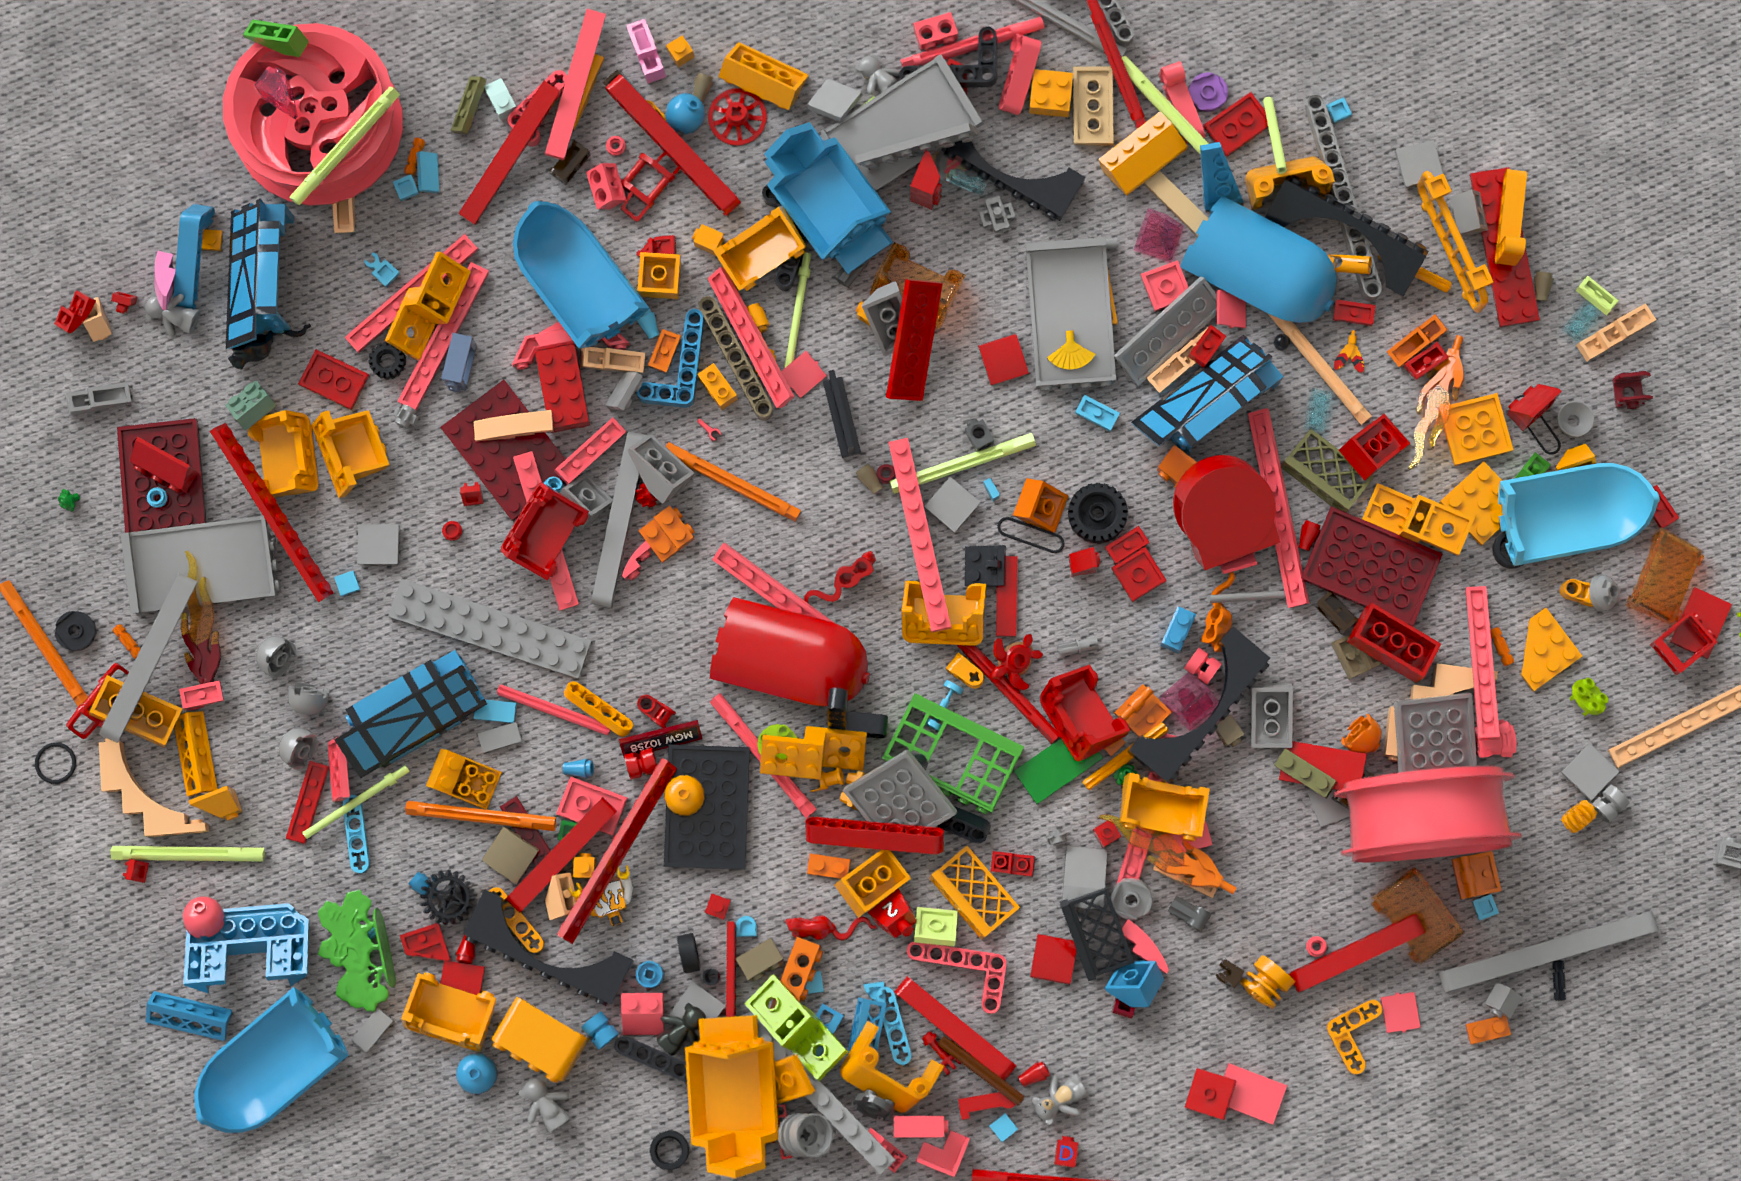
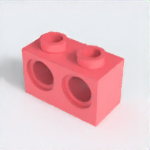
M951 12L913 23V29L920 50L925 49V51L935 49L937 45H948L958 39L957 28ZM948 27L951 31L945 34L941 32V29ZM924 33H930L932 37L930 39H924L922 35Z
M601 163L586 172L597 209H612L626 201L616 163Z

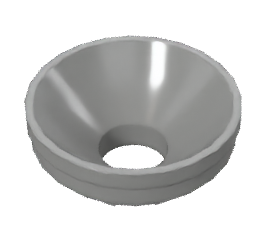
M1571 401L1560 408L1557 415V424L1565 435L1581 437L1592 429L1594 414L1587 404L1580 401ZM1576 416L1579 419V425L1576 427L1570 426L1568 418Z
M1597 575L1591 580L1589 594L1595 609L1601 612L1611 610L1620 596V589L1608 575Z

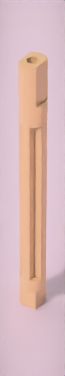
M1268 314L1348 408L1361 425L1372 417L1371 414L1316 351L1292 321L1282 320Z

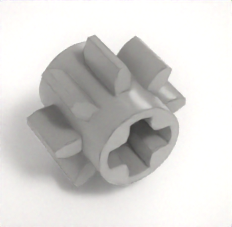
M405 404L402 408L396 407L393 413L396 418L395 423L406 429L410 425L415 427L419 419L415 416L417 411Z

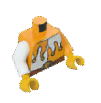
M626 865V872H621L619 867H617V876L611 879L590 914L594 917L598 916L600 919L608 916L612 927L623 923L619 911L627 909V904L631 902L633 885L629 876L628 865ZM576 883L579 889L572 891L569 887V891L578 900L582 887L579 883Z

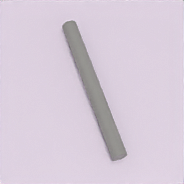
M1269 591L1208 595L1207 602L1221 603L1284 599L1285 592Z

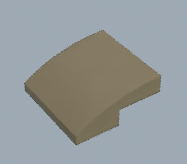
M1350 635L1331 643L1348 679H1352L1383 664L1347 643Z
M503 826L482 858V861L517 884L537 854L538 848L523 840L519 834Z

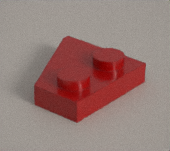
M435 923L399 935L405 955L445 961L451 960L440 924Z

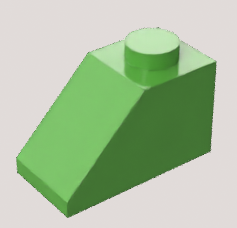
M1535 452L1515 478L1545 473L1551 464Z

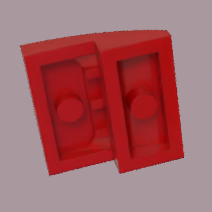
M76 290L69 308L61 306L54 324L64 331L72 333L88 317L96 300Z
M1016 334L978 345L990 385L1029 374Z
M1037 934L1030 977L1070 985L1077 950L1074 941Z

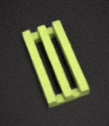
M1589 276L1575 290L1606 316L1619 301Z

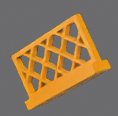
M965 846L929 877L932 883L981 940L1020 908L968 846ZM965 852L971 857V866L960 865V856ZM947 867L956 868V879L948 878L943 871ZM959 868L971 869L970 880L959 879ZM974 870H982L984 872V881L973 880ZM958 882L970 883L969 894L960 893ZM973 884L984 885L983 896L972 895ZM987 885L996 886L998 889L997 897L986 896ZM972 898L983 899L982 910L974 909L971 906ZM986 899L997 900V911L985 910ZM1000 901H1008L1013 906V909L1009 912H1000ZM985 913L996 914V923L993 926L989 927L985 922Z

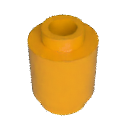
M759 303L747 306L760 333L767 331V327L770 324L763 307H760Z

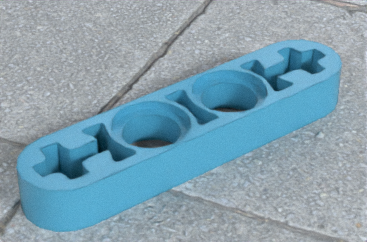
M350 795L349 798L343 800V805L350 802V799H354L357 796ZM361 803L354 808L355 812H359L360 815H351L349 817L348 813L344 815L350 866L354 872L360 874L365 873L370 867L364 813ZM354 818L359 819L361 823L357 830L350 828V821ZM357 838L363 841V847L359 850H355L352 846L353 841ZM364 852L365 855L360 856L361 861L365 862V865L362 866V870H359V867H355V863H358V856L353 857V853Z
M882 987L877 991V1001L885 1003V1000L879 997L882 995L883 990L891 993V997L888 998L889 1004L894 1002L895 1007H887L885 1013L888 1010H894L897 1014V1018L893 1022L887 1021L885 1014L883 1020L891 1053L897 1064L905 1065L911 1060V1051L896 997L891 988ZM900 1030L903 1037L899 1042L891 1039L892 1031ZM905 1042L906 1047L903 1046L902 1050L904 1053L907 1052L908 1056L905 1057L904 1062L896 1058L899 1050L898 1048L894 1050L893 1045H900Z

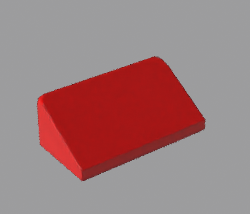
M1436 342L1406 362L1403 367L1417 380L1449 357L1440 344Z

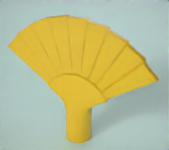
M1074 330L1066 331V343L1047 358L1055 366L1071 370L1087 365L1096 354L1074 341Z

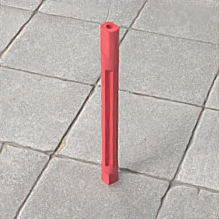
M1037 17L999 28L995 31L998 43L1013 39L1015 34L1024 36L1045 27L1042 18ZM979 35L901 59L902 68L905 66H924L940 54L946 60L978 50ZM985 35L983 40L990 41L993 35Z
M719 693L710 703L746 746L750 747V751L761 763L757 737L742 721V718L723 695ZM771 775L805 818H808L817 810L789 776Z

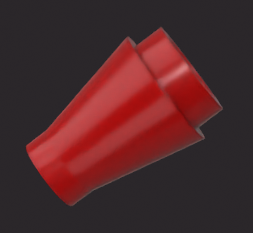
M1305 520L1301 526L1298 548L1310 551L1312 544L1321 531L1319 530L1321 525Z
M464 935L455 955L457 956L456 961L464 964H473V960L476 959L475 944L465 940L467 936Z
M1037 1061L1023 1074L1019 1075L1018 1078L1023 1087L1047 1080L1050 1072L1043 1061L1039 1063Z

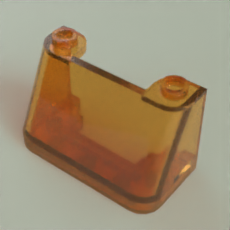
M894 242L875 274L870 296L876 289L896 281L903 297L905 279L943 283L935 329L941 328L966 275L957 270H948L944 276L909 260L910 252L907 247Z
M1660 528L1654 532L1651 539L1653 544L1649 548L1650 552L1637 584L1633 587L1634 591L1631 597H1628L1625 606L1665 623L1672 624L1674 620L1678 621L1681 616V604L1697 565H1701L1704 555L1700 548L1672 532Z
M1415 867L1406 871L1371 897L1373 908L1378 913L1381 911L1383 914H1386L1392 924L1417 913L1426 932L1406 942L1410 950L1408 955L1415 963H1424L1464 935L1460 925Z

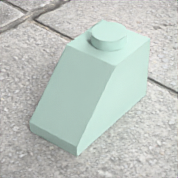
M500 78L486 85L485 91L500 120L503 121L508 118L510 113L516 108V105L503 80Z

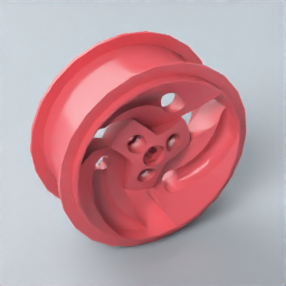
M319 23L292 25L297 26L309 41L300 57L284 55L255 42L239 58L228 77L223 96V122L229 141L251 176L268 192L289 202H293L289 197L311 172H294L292 170L287 142L299 149L311 150L310 161L313 168H315L328 154L322 153L323 146L327 143L337 144L390 86L395 88L390 81L387 68L375 50L360 37L339 27ZM336 71H342L345 73L343 80L338 84L332 83L330 81L331 75ZM278 73L293 76L277 93L265 86ZM373 79L377 84L369 92L366 99L351 113V106L346 94L361 86L367 80ZM298 95H304L301 99L295 100ZM399 97L301 204L309 206L329 205L353 198L371 187L387 171L398 152L403 133V110ZM269 102L276 104V110L271 116L267 117L261 114V108L264 104ZM329 106H337L333 111H327ZM303 127H309L306 133H300Z
M1473 766L1403 772L1348 782L1344 784V789L1334 793L1335 797L1347 798L1350 809L1351 849L1343 850L1341 855L1352 856L1353 862H1389L1455 856L1512 846V840L1521 838L1522 834L1510 832L1503 796V782L1514 779L1515 775L1504 772L1502 767Z

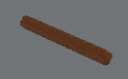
M946 1036L941 1038L938 1045L1014 1104L1019 1106L1024 1101L1025 1097L1023 1094Z

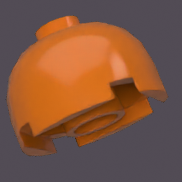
M1366 714V718L1360 716L1353 721L1347 729L1351 730L1346 738L1342 736L1341 744L1349 751L1367 754L1379 748L1382 730L1377 721L1369 714Z

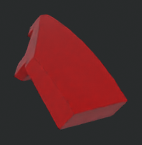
M674 235L657 236L653 239L650 237L647 240V244L636 252L638 257H640V252L676 254V237Z

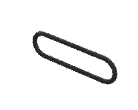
M1519 395L1514 400L1524 397V395ZM1541 415L1540 418L1558 443L1557 450L1554 452L1547 451L1530 427H1528V430L1545 453L1554 455L1560 451L1561 442Z
M1004 517L998 522V531L1005 537L1050 553H1059L1064 548V539L1056 533L1011 517ZM1004 520H1010L1056 536L1061 540L1062 544L1058 550H1051L1002 532L1000 525Z

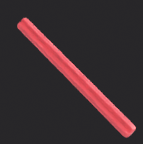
M504 685L498 687L497 694L504 698L605 735H609L611 731L594 718Z

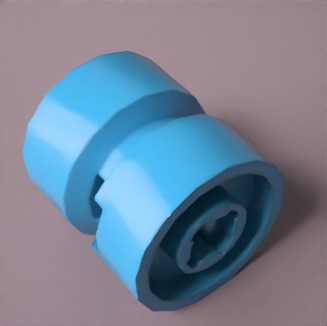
M653 961L643 962L636 970L637 981L646 988H656L664 980V970Z
M602 1011L589 1019L581 1027L587 1036L593 1037L592 1042L598 1050L602 1049L619 1035V1032L613 1025H608L609 1019Z

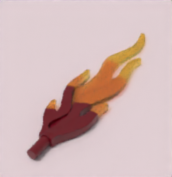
M185 551L189 562L187 577L197 580L196 561L189 551ZM201 577L199 591L202 607L198 602L195 587L187 603L191 618L190 630L188 628V615L186 612H183L181 615V633L185 644L194 656L193 658L189 652H185L186 663L199 683L205 684L214 682V677L221 661L219 631H214L211 639V652L209 650V639L214 623V607L206 588V577Z

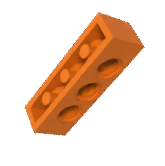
M797 937L780 981L801 1003V1001L806 1000L809 991L806 989L808 981H813L816 973L813 969L815 963L820 962L823 951H821L820 945ZM803 956L809 958V964L806 967H800L799 959ZM796 975L802 978V983L798 987H794L791 983L792 978ZM773 999L770 1009L775 1008L777 1005L776 999Z

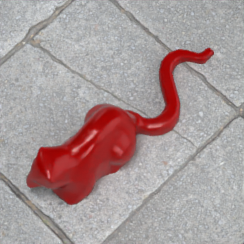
M864 552L851 566H842L837 570L834 581L836 590L834 594L828 595L819 590H810L805 594L804 601L809 604L808 599L810 596H817L830 602L837 601L841 596L842 587L853 588L858 585L863 577L869 576L874 571L872 565L875 563L876 558L873 552Z
M823 915L816 916L810 920L805 918H787L785 920L789 931L792 932V936L795 938L812 937L817 940H823L832 933L836 939L843 941L853 934L860 922L867 923L870 929H877V925H872L870 920L863 916L856 918L848 931L843 934L839 933L835 924Z

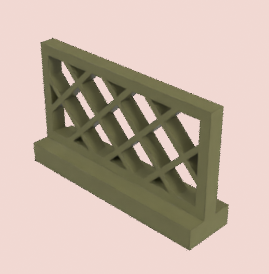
M1310 428L1285 459L1281 468L1330 506L1347 513L1373 480L1374 476H1370L1364 484H1356L1355 474L1358 473L1354 471L1350 463L1338 451L1339 449ZM1310 435L1317 440L1318 447L1308 448L1307 439ZM1322 450L1332 451L1334 459L1324 460ZM1309 451H1319L1320 460L1310 461ZM1297 452H1305L1306 461L1299 462L1293 456ZM1338 462L1348 463L1350 471L1340 472ZM1335 463L1336 472L1326 473L1325 464ZM1321 464L1322 474L1312 472L1311 465ZM1351 475L1352 485H1342L1341 476ZM1337 476L1338 486L1329 485L1327 477ZM1353 488L1354 497L1351 501L1344 496L1343 489Z

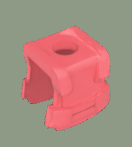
M1504 719L1498 721L1499 740L1478 741L1477 726H1474L1476 751L1480 758L1492 755L1512 758L1513 753H1516L1517 742L1514 728L1509 722L1504 721Z

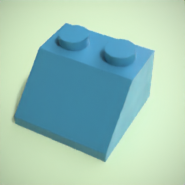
M1134 961L1132 964L1116 969L1105 990L1130 1007H1149L1164 978L1156 961Z

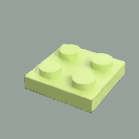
M917 907L914 942L955 946L958 911Z

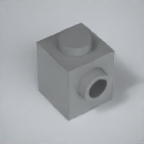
M1496 982L1485 1004L1491 1008L1490 1012L1499 1018L1502 1015L1511 1018L1522 997L1513 989Z

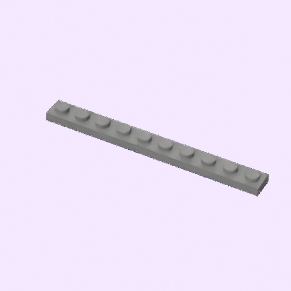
M757 1019L758 1037L764 1038V1041L773 1042L774 1061L794 1055L792 1051L781 1046ZM803 1065L815 1090L812 1094L806 1095V1097L882 1175L896 1159L821 1081H818Z

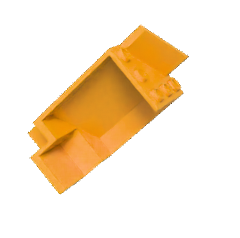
M757 1015L699 1019L700 1041L693 1042L692 1046L685 1047L691 1145L706 1149L707 1172L738 1178L766 1169L765 1144L778 1140L773 1042L764 1041V1038L758 1037Z

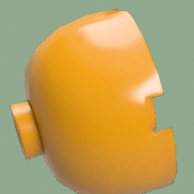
M680 775L673 778L667 784L664 791V800L667 807L673 813L681 816H690L696 813L702 807L705 799V791L702 784L696 778L689 775Z

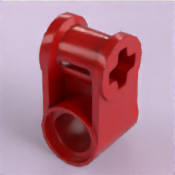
M642 695L637 701L639 710L661 728H666L672 715L676 714L670 707L650 695ZM645 699L652 701V707L648 710L641 707V703Z

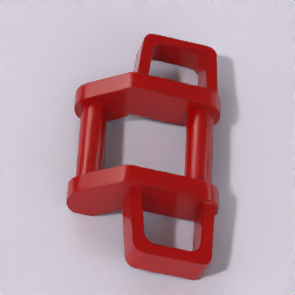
M664 152L656 160L641 153L638 157V162L626 177L621 179L623 189L628 191L629 194L620 209L635 222H638L645 212L653 207L654 201L668 183L673 182L676 173L680 170L677 166L671 174L658 163L666 155ZM645 164L663 176L648 197L630 184ZM632 195L646 205L638 216L633 215L626 209V204Z
M114 663L104 676L98 680L99 684L85 702L76 708L77 710L67 722L66 727L80 738L86 739L98 725L102 728L104 721L89 715V708L93 705L107 675L111 677L118 669L128 675L129 671L120 664ZM81 714L93 721L84 732H79L73 728L74 723Z

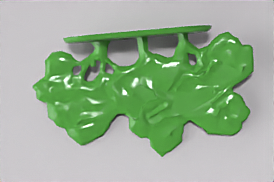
M356 890L346 894L341 907L337 903L326 901L323 907L318 910L322 927L326 928L332 935L329 939L322 941L317 955L324 959L329 958L334 966H344L347 970L338 982L337 997L347 1001L350 1006L356 1009L364 1007L368 1012H375L377 1004L386 1001L389 996L386 987L380 984L382 974H385L386 981L392 988L396 986V976L383 915L379 908H375L373 911V922L367 918V912L371 907V899L362 895L361 890ZM360 921H365L366 924H365V925H360L359 922H360ZM373 927L375 928L378 944H373L367 936V932ZM379 949L382 966L376 967L371 963L370 953L372 950ZM372 966L374 970L370 971L368 967ZM377 972L375 974L376 979L369 983L368 977L370 974ZM375 983H378L377 988H373Z

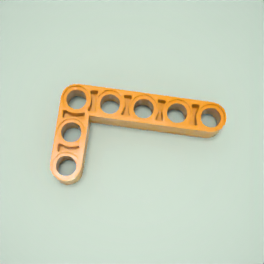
M1506 169L1495 254L1496 264L1516 266L1524 255L1526 238H1520L1527 171Z

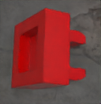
M118 291L112 293L111 301L118 303L116 312L124 314V312L127 313L129 306L136 304L138 296Z
M475 482L474 486H467V483H464L463 487H460L463 506L484 504L481 487L478 482Z
M129 859V862H125V865L128 866L127 872L123 873L125 879L145 883L149 863Z

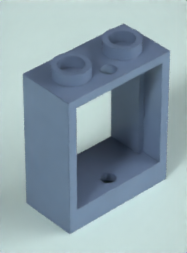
M452 333L441 378L450 391L460 393V390L466 391L477 348V344L471 336Z

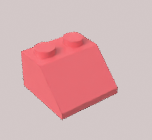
M621 993L623 1035H659L664 1032V1023L661 1021V1017L664 1016V993Z

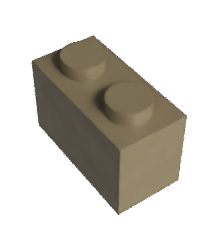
M771 938L736 958L748 981L753 979L754 982L764 976L763 972L769 968L773 971L782 966L781 961L784 960Z

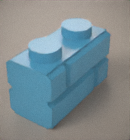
M1178 606L1160 646L1179 654L1196 614Z

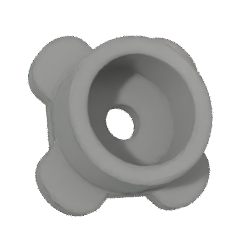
M1056 830L1050 832V836L1046 838L1050 841V845L1065 842V835L1067 833Z

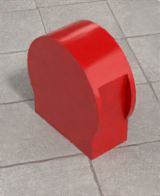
M1230 455L1211 456L1195 463L1180 478L1173 496L1174 516L1181 530L1189 538L1195 559L1205 571L1281 543L1274 522L1276 514L1274 494L1268 483L1246 461Z

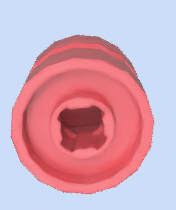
M1198 648L1184 669L1192 675L1197 674L1198 679L1207 685L1222 663L1214 657L1208 658V653ZM1204 662L1210 665L1205 673L1200 670Z

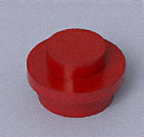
M449 521L442 528L443 536L449 541L458 540L463 531L461 525L456 521Z

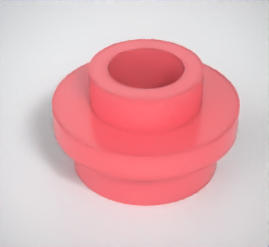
M612 136L607 140L606 149L609 154L618 156L625 151L626 144L623 138ZM618 143L620 146L618 149H613V144Z
M1315 936L1308 940L1306 949L1311 956L1320 957L1325 954L1327 944L1323 938ZM1314 943H1318L1320 945V949L1318 951H1315L1313 949Z

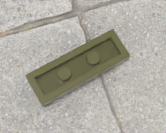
M469 76L450 131L456 134H468L472 126L474 114L478 109L480 97L485 90V83L487 81L485 78Z
M1286 748L1274 764L1275 767L1326 799L1337 783L1335 779Z

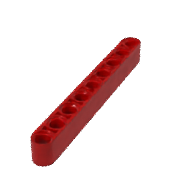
M619 74L605 87L609 95L719 210L723 211L725 216H728L741 204L738 197L622 75Z

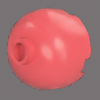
M200 896L189 901L184 908L182 916L185 929L190 935L196 938H200V936H207L208 938L221 930L224 925L225 915L222 907L215 899Z

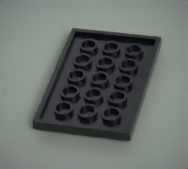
M669 745L668 761L677 768L671 780L680 775H689L696 778L702 784L705 791V799L702 807L690 816L677 815L666 805L664 867L745 870L750 747Z

